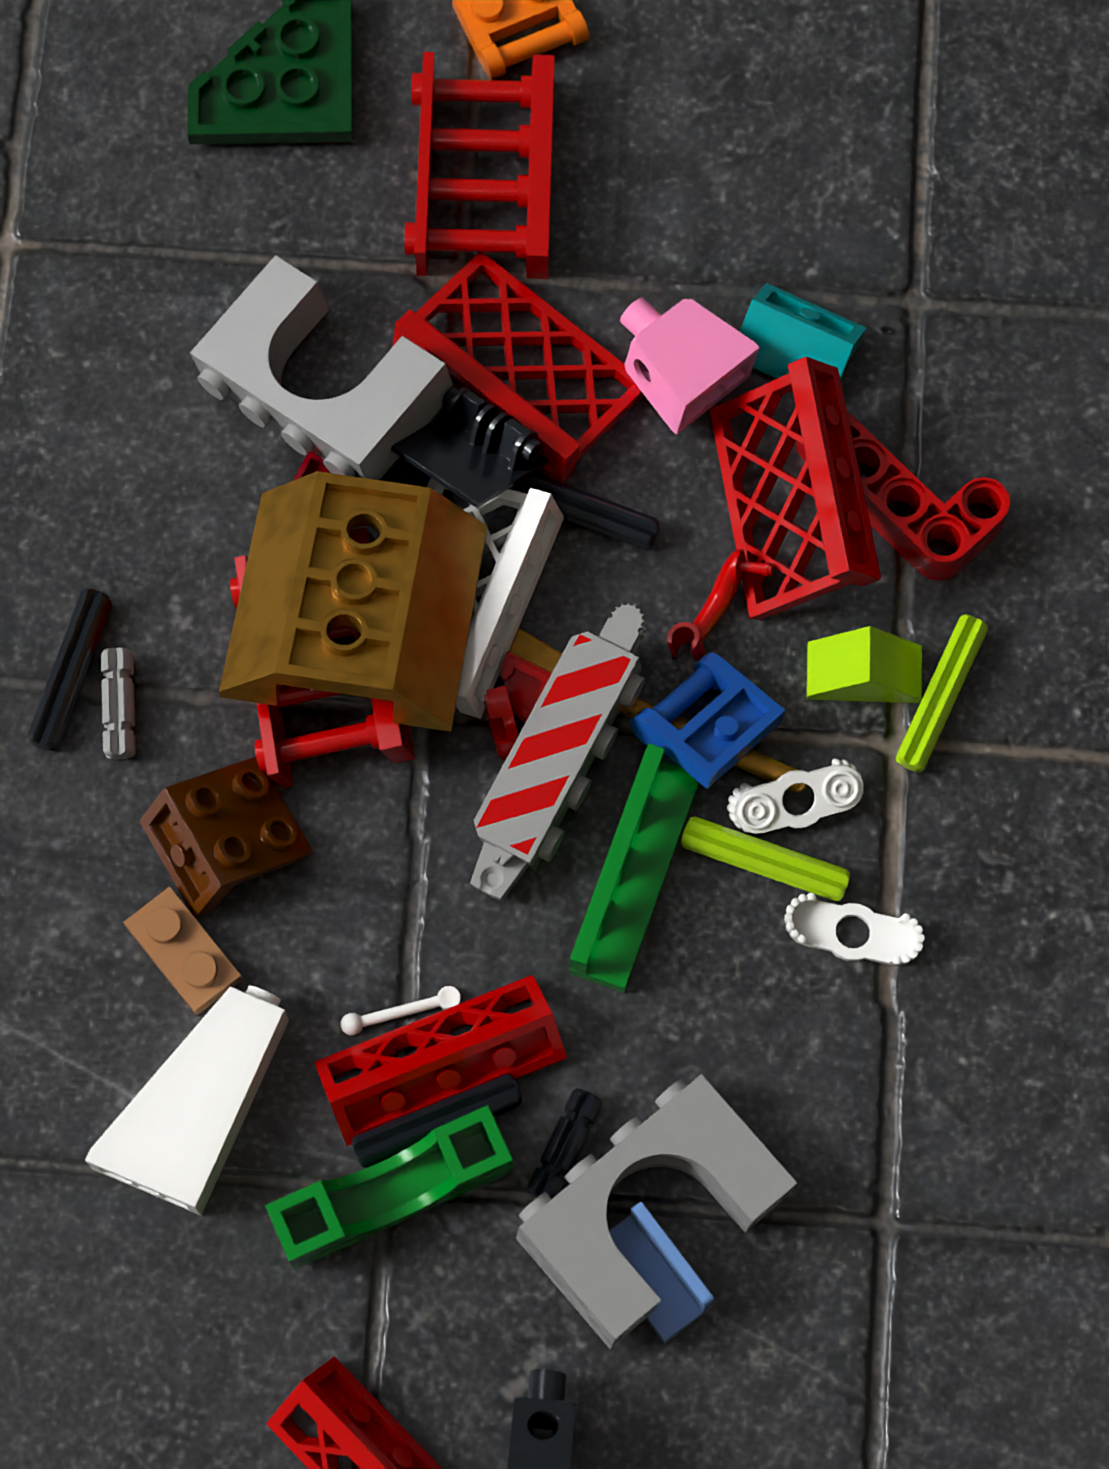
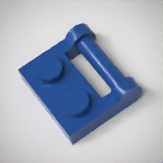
M712 652L707 653L694 665L695 672L652 709H642L630 721L633 733L641 742L646 745L650 743L664 748V754L706 789L713 785L782 722L786 711L721 656ZM709 689H719L722 692L680 730L671 724L672 721Z

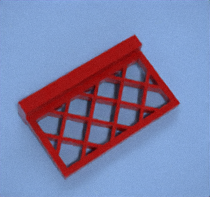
M479 252L416 313L409 309L395 323L392 347L401 336L405 337L446 364L453 386L459 389L468 387L474 394L486 401L485 406L494 404L499 408V414L506 412L512 419L524 427L535 431L538 434V441L543 443L541 454L549 459L548 464L539 470L550 479L560 483H564L574 473L576 462L644 395L627 373L623 362L483 252ZM482 273L498 286L499 298L469 299L468 284ZM460 293L461 299H454ZM530 311L540 319L541 331L511 332L509 312ZM462 312L463 333H442L430 324L429 321L438 313ZM470 312H501L502 332L472 333ZM542 345L544 366H514L512 346ZM551 345H573L582 353L583 365H553ZM459 346H465V351ZM473 346H504L505 366L484 367L474 359ZM585 378L587 399L556 400L554 379ZM593 378H614L628 390L619 399H595ZM546 379L548 400H525L516 392L515 380ZM558 413H588L589 429L578 440L574 439L559 427ZM597 413H604V414L597 420Z
M807 356L788 364V374L709 409L736 550L744 549L746 561L768 562L786 574L777 595L765 600L762 583L766 576L744 572L742 582L749 618L758 621L847 585L854 584L864 587L881 580L839 370L837 367ZM793 391L796 407L788 424L785 425L772 416L782 395ZM748 412L755 416V419L741 445L734 441L730 419ZM768 424L783 432L770 461L755 453ZM796 440L804 444L806 461L798 477L782 469ZM750 461L765 468L752 497L744 493L742 478ZM778 477L794 485L780 513L765 505ZM806 493L814 497L817 509L809 530L793 522ZM761 513L776 521L763 549L754 545L752 530ZM788 530L804 538L791 566L776 558ZM818 546L825 551L829 575L813 581L803 574Z

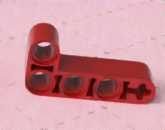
M847 411L857 462L870 466L875 472L871 477L861 478L870 525L926 578L942 581L955 576L1000 533L1010 506L1008 491L1003 484L995 479L987 477L975 478L965 484L944 504ZM796 440V451L806 461L804 444ZM895 501L906 502L913 508L915 513L907 517L897 516L890 511L887 505ZM975 503L985 504L991 508L994 516L988 519L977 518L969 511L968 506ZM937 539L944 540L952 545L955 553L948 556L937 555L931 551L928 543Z

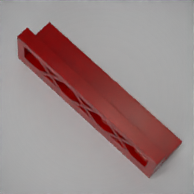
M530 975L314 1061L345 1144L349 1146L352 1145V1138L355 1135L505 1074H511L515 1079L566 1059L567 1055L553 1013L534 976ZM530 999L533 1006L513 1014L503 1013L507 1007ZM462 1025H474L470 1031L461 1035H448L452 1029ZM410 1046L419 1047L415 1053L403 1058L393 1057L397 1051ZM354 1068L363 1069L358 1076L335 1084L333 1080L334 1076Z
M335 1356L305 1377L266 1423L308 1469H339L337 1455L349 1456L359 1469H442ZM299 1406L316 1422L318 1438L308 1437L290 1419Z

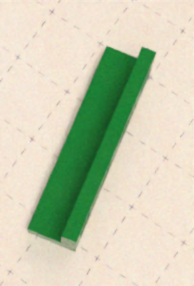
M648 743L571 953L569 974L625 993L700 784L681 767L663 762L665 749Z

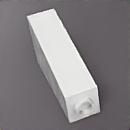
M248 986L246 993L229 987L91 1147L85 1159L88 1165L97 1172L201 1216L288 1025L289 1020L285 1009L278 1007L281 999L255 986Z

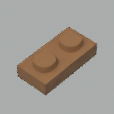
M170 886L123 922L128 931L196 1016L221 998L229 987L234 988L243 981L240 973Z

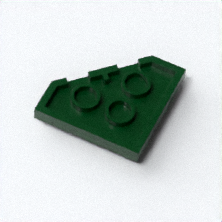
M282 0V6L262 24L259 21L231 45L227 49L228 55L209 73L203 71L188 85L187 135L190 145L352 142V0Z

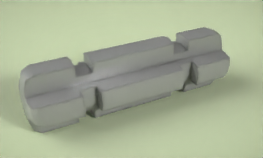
M108 648L101 653V672H103V677H106L102 680V724L107 729V731L103 732V751L108 759H129L134 757L136 753L134 731L131 730L135 727L134 683H132V678H129L134 675V657L128 648Z

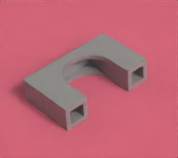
M275 255L190 352L200 372L197 379L203 388L217 399L223 400L228 396L239 403V408L243 414L256 425L264 428L269 423L280 430L281 436L286 443L300 454L307 455L311 451L324 460L323 464L332 474L380 480L400 457L391 451V446L426 426L442 408L443 397L448 389L453 386L446 364L401 336L371 373L357 387L343 395L330 399L312 400L301 398L288 392L281 386L284 366L293 351L329 309L317 281Z
M702 1074L689 1085L682 1079L672 1084L656 1099L655 1103L660 1108L643 1123L637 1116L629 1120L610 1138V1141L615 1145L614 1148L598 1161L592 1154L585 1157L565 1176L569 1185L553 1199L547 1192L541 1194L519 1214L524 1223L519 1226L516 1236L517 1241L609 1349L614 1347L657 1309L661 1302L659 1296L622 1255L609 1233L606 1218L608 1197L623 1179L634 1172L651 1167H668L683 1171L697 1179L711 1193L744 1233L785 1200L797 1184L793 1177Z

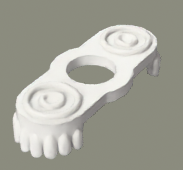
M835 758L832 760V766L810 772L804 770L789 771L773 782L754 787L749 786L747 783H742L740 789L735 788L733 795L728 798L730 803L727 805L729 818L737 828L742 829L746 833L750 832L753 834L765 833L787 826L793 828L807 827L817 822L820 817L846 811L854 807L860 801L863 794L862 775L854 764L849 763L845 759L840 761ZM795 783L807 784L814 792L812 807L802 815L788 813L782 804L785 790Z
M812 892L808 893L807 896L800 894L798 898L792 899L791 905H788L786 908L784 921L786 923V930L792 939L807 947L830 951L836 957L845 961L865 959L897 966L914 960L923 948V928L918 925L916 919H911L908 914L895 918L874 913L870 908L861 904L847 903L841 906L817 900L816 895ZM858 917L867 924L869 939L863 946L848 948L838 941L836 926L842 919Z

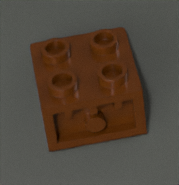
M256 757L165 787L139 820L195 918L213 912L236 884L303 860L311 853L309 843L267 773L260 771Z

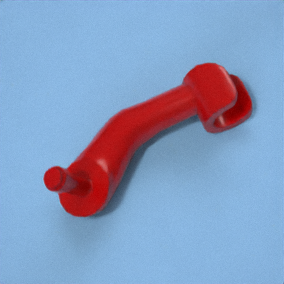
M744 549L733 551L724 562L708 599L693 623L681 622L669 629L666 641L672 657L675 658L677 656L678 650L683 644L691 643L694 661H699L705 655L703 641L730 606L744 572L762 574V576L769 577L773 575L774 565L768 562L746 561Z

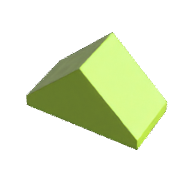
M872 626L809 641L807 644L806 700L920 703L922 700V645Z

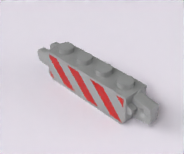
M629 603L627 605L621 604L620 607H615L616 610L611 612L612 617L607 619L599 636L587 631L571 637L473 820L483 847L470 884L494 899L503 902L527 868L535 871L541 859L547 862L551 861L565 831L558 827L568 808L577 811L590 788L592 780L585 776L595 757L604 760L614 744L619 729L612 725L622 706L631 709L644 686L645 678L639 675L642 667L640 659L636 654L642 644L641 639L645 638L644 633L647 630L644 628L646 626L643 620L644 614H641V609H637L635 604L633 606L629 605Z

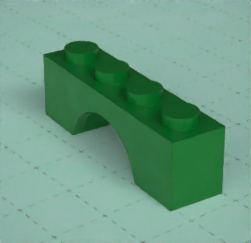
M487 1105L433 1129L416 1144L380 1163L343 1177L320 1180L265 1205L288 1261L295 1271L513 1172V1159Z

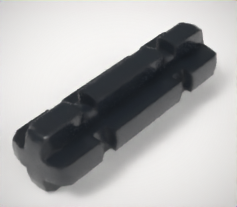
M579 1088L572 1091L564 1110L567 1114L565 1117L560 1116L542 1154L540 1162L543 1165L541 1168L536 1167L528 1184V1192L537 1198L547 1192L553 1199L563 1190L565 1185L563 1177L573 1168L589 1134L587 1126L589 1123L594 1124L601 1109V1099L593 1093Z

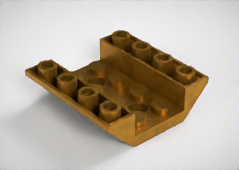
M316 471L263 492L219 688V697L277 706L281 685L375 698L393 701V723L451 732L487 526L434 489L422 486ZM370 526L375 528L380 533V536L371 543L361 544L352 540L349 537V533L356 527ZM339 626L353 627L361 634L358 640L349 645L336 644L329 639L328 635L334 628Z

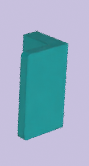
M766 283L752 299L740 332L760 347L753 366L756 370L777 379L789 373L788 364L807 356L837 367L841 379L848 361L859 348L867 328Z

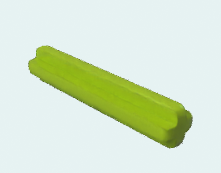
M967 614L960 616L897 752L896 762L902 767L914 772H922L925 769L988 631V625L984 621Z
M696 816L688 820L681 839V845L687 850L810 893L812 892L833 901H840L843 898L850 879V872L845 868Z

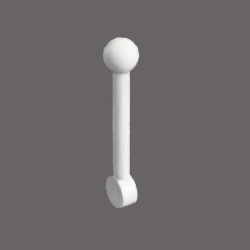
M445 986L441 988L437 996L362 1016L356 1013H348L340 1022L341 1029L345 1034L353 1036L359 1034L363 1027L438 1007L445 1010L460 1004V993L455 987Z

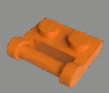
M452 0V7L489 80L505 75L507 67L532 58L533 55L542 54L569 42L576 46L590 39L584 17L576 9L572 0ZM555 17H558L560 23L497 48L493 44L496 41Z

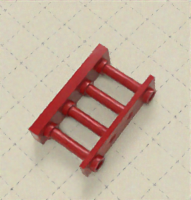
M423 52L422 73H412L411 88L412 106H421L416 222H406L405 255L415 256L417 276H428V255L430 250L515 253V258L526 259V279H548L555 55H533L532 76L521 75V81L436 79L434 52ZM435 101L521 103V109H531L530 125H520L519 130L434 128ZM433 150L519 152V158H529V175H518V180L432 178ZM431 200L517 202V208H527V225H516V230L430 228Z
M367 527L355 529L349 533V537L352 540L361 544H368L376 540ZM246 555L234 557L237 577L230 579V590L236 609L248 559ZM339 626L334 628L328 637L330 640L354 635V638L358 640L361 634L353 627ZM281 685L277 706L256 703L262 739L255 740V755L260 771L267 773L280 787L287 788L294 786L290 762L371 744L373 749L379 748L393 764L415 760L410 725L393 723V701L371 698L374 714L367 715L366 722L286 739L282 707L335 696L341 693Z

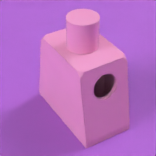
M641 297L635 300L620 318V322L635 336L631 341L626 358V371L676 435L750 377L760 349L754 341L692 299L681 300L661 315Z

